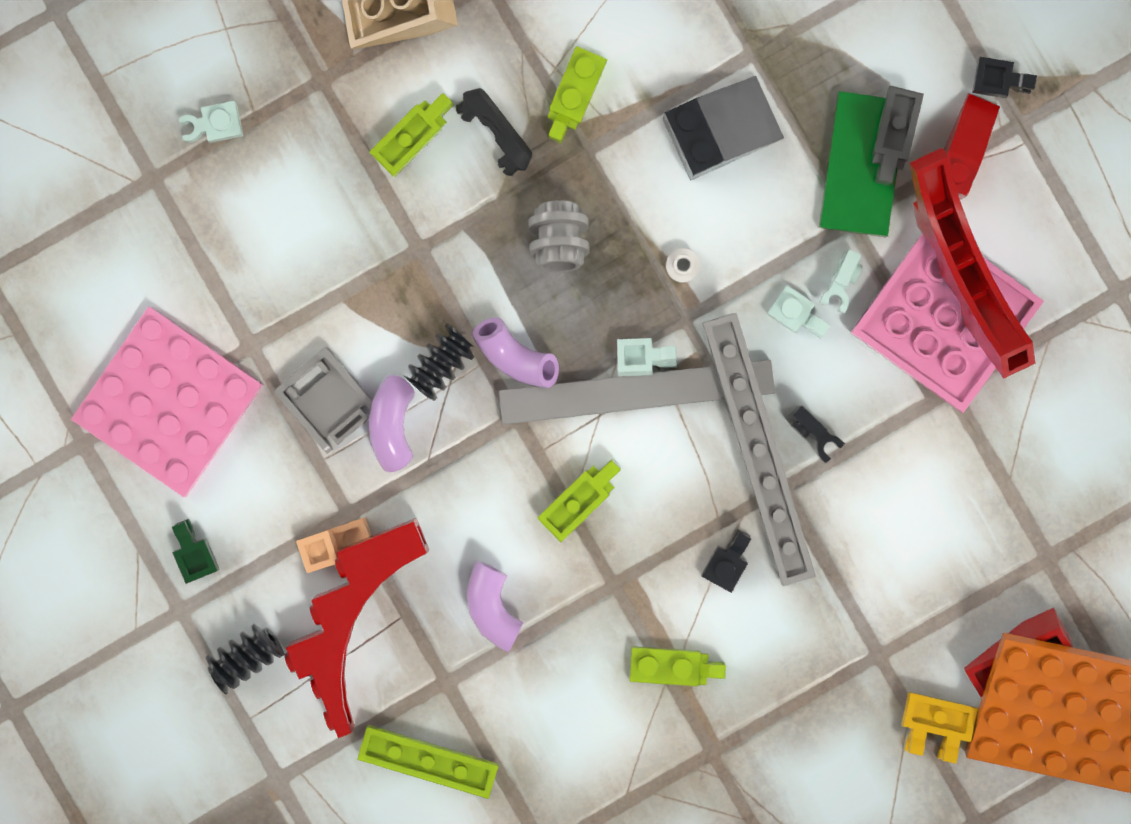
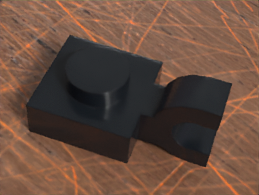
M979 57L972 93L1007 98L1009 89L1017 92L1030 94L1035 89L1037 75L1013 72L1014 62Z
M797 406L788 415L794 421L790 426L802 438L806 439L810 436L817 441L815 447L816 454L824 463L831 459L824 451V446L828 442L834 443L838 448H842L845 444L837 436L831 435L803 406Z
M737 529L727 550L717 545L701 577L732 593L748 565V562L740 558V556L751 541L750 535Z

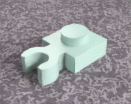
M235 101L201 107L202 118H196L192 115H184L179 118V123L182 125L188 123L194 125V131L191 134L182 136L183 140L188 143L198 141L203 134L207 135V140L210 143L244 136Z

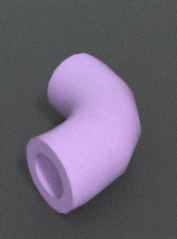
M500 318L484 320L474 328L472 337L485 357L501 372L521 383L537 387L549 388L555 384L558 378L559 364L553 354L533 351L521 345L513 338Z
M396 375L387 376L379 386L372 401L369 418L371 446L380 466L386 472H395L404 468L413 457L412 450L404 436L403 423L405 412L415 392L409 382Z
M476 561L467 588L469 614L482 636L498 648L509 653L523 621L509 614L502 604L501 591L507 575L488 564Z

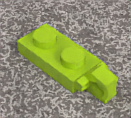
M578 46L575 47L549 108L550 112L547 118L554 121L548 135L549 139L561 144L568 127L576 130L578 124H581L608 59Z
M442 93L431 105L426 100L420 105L416 104L369 153L395 178L443 130L442 128L447 124L443 116L454 106L453 102Z
M613 459L600 471L593 465L588 471L585 470L537 519L561 543L610 496L609 493L615 487L609 481L621 471V467Z
M632 646L629 681L683 686L707 685V678L725 679L726 665L724 662L708 661L709 654L700 653L699 650Z

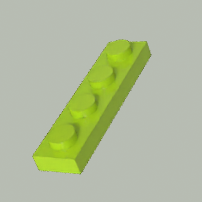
M368 725L357 758L359 761L486 799L490 797L499 763L372 725Z

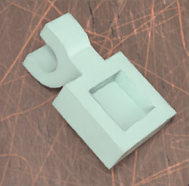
M850 249L843 253L830 282V287L823 293L818 303L825 306L831 296H837L840 299V306L837 312L846 313L849 306V297L844 290L849 282L855 284L861 273L863 265L858 264L862 256L861 254Z
M788 285L767 314L794 333L802 325L820 339L831 326L821 318L810 313L815 303Z
M652 338L617 339L618 376L653 375L652 365L662 368H677L676 346L652 348Z

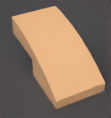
M366 517L302 538L297 540L296 543L306 572L310 573L334 565V560L338 558L336 552L340 548L368 538L372 534Z

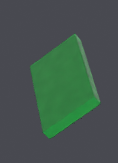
M839 91L837 94L819 228L888 237L897 169H895L892 184L890 183L889 186L875 183L879 164L872 163L874 156L872 154L885 103L884 97Z

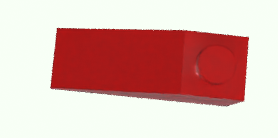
M970 93L966 96L944 147V151L949 156L960 200L967 197L982 163L1000 106Z
M1054 607L1023 621L1008 633L1073 647L1070 635ZM1000 640L964 667L966 674L980 697L983 696Z

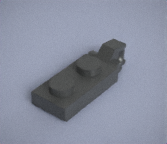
M891 85L888 87L872 153L874 155L872 163L879 164L875 183L889 186L890 183L892 184L895 169L903 170L905 162L908 161L924 93Z

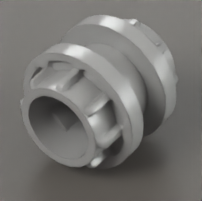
M549 201L540 204L534 210V216L528 220L529 231L539 235V239L529 244V255L536 259V264L544 271L569 272L580 268L584 264V257L590 253L589 242L579 236V234L589 229V218L582 214V209L574 202Z

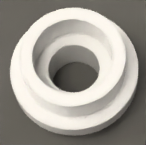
M687 248L674 250L666 261L668 275L680 283L693 280L700 271L699 257L695 252ZM686 259L690 264L689 270L680 271L677 268L678 260Z

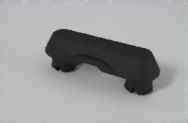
M477 88L465 91L463 93V101L456 105L457 114L463 113L460 118L463 121L471 122L474 117H477L482 125L489 127L493 132L495 142L505 153L503 157L498 159L499 168L505 167L503 170L505 175L513 176L518 170L526 171L532 158V152L483 89Z

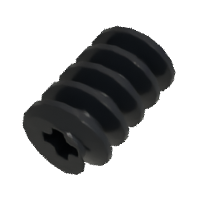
M448 323L445 325L449 336L446 337L437 333L436 339L440 346L436 347L428 343L426 347L431 356L427 357L418 354L417 358L421 367L409 364L408 369L412 377L404 376L423 395L433 401L437 399L434 387L443 391L447 388L442 378L445 377L450 380L456 378L452 367L464 370L465 366L461 357L470 360L474 359L470 349L471 346H474Z
M254 623L251 626L254 636L250 637L243 631L240 633L241 645L231 639L228 641L231 649L229 653L222 647L217 649L219 660L214 659L210 655L205 657L209 674L217 687L225 695L228 694V687L235 689L240 685L239 679L243 681L249 680L251 678V671L253 673L262 671V663L268 666L274 662L273 655L278 658L284 656L280 642L269 628L266 627L262 630Z

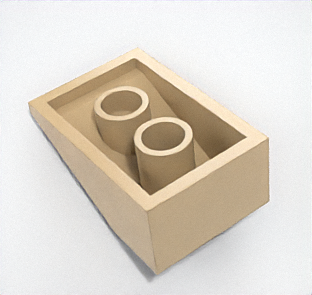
M342 0L350 48L354 50L428 36L458 26L453 0Z

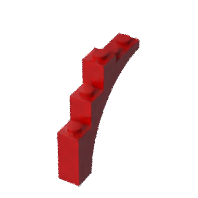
M940 148L910 162L917 200L913 203L917 227L936 251L940 275L960 301L965 326L1003 379L1036 364L1033 341L1021 326L1002 295L971 231L955 185L949 156L943 148Z
M417 518L340 548L336 552L338 558L334 561L340 577H347L348 582L315 595L311 600L313 605L309 607L314 623L317 626L321 624L323 629L296 639L286 647L287 653L284 654L288 669L291 673L296 672L299 680L312 675L313 679L310 680L312 691L317 699L322 698L327 710L323 712L325 722L330 731L335 730L338 738L351 734L355 727L347 701L345 681L347 647L355 622L366 601L382 582L402 566L428 553L429 547Z

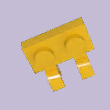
M908 692L901 726L911 728L906 738L904 751L923 756L927 732L944 736V739L940 744L937 758L945 762L957 764L960 741L971 742L978 708Z

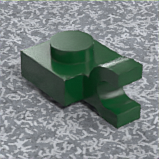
M190 519L172 526V530L181 546L180 549L175 550L172 554L185 584L219 570L207 538L196 541Z

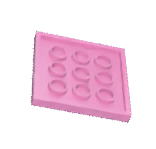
M921 233L850 333L960 413H964L996 367L965 326L960 301L940 275L936 251ZM984 258L1006 302L1021 326L1025 328L1044 301Z
M148 307L71 420L182 497H187L264 384L152 307Z

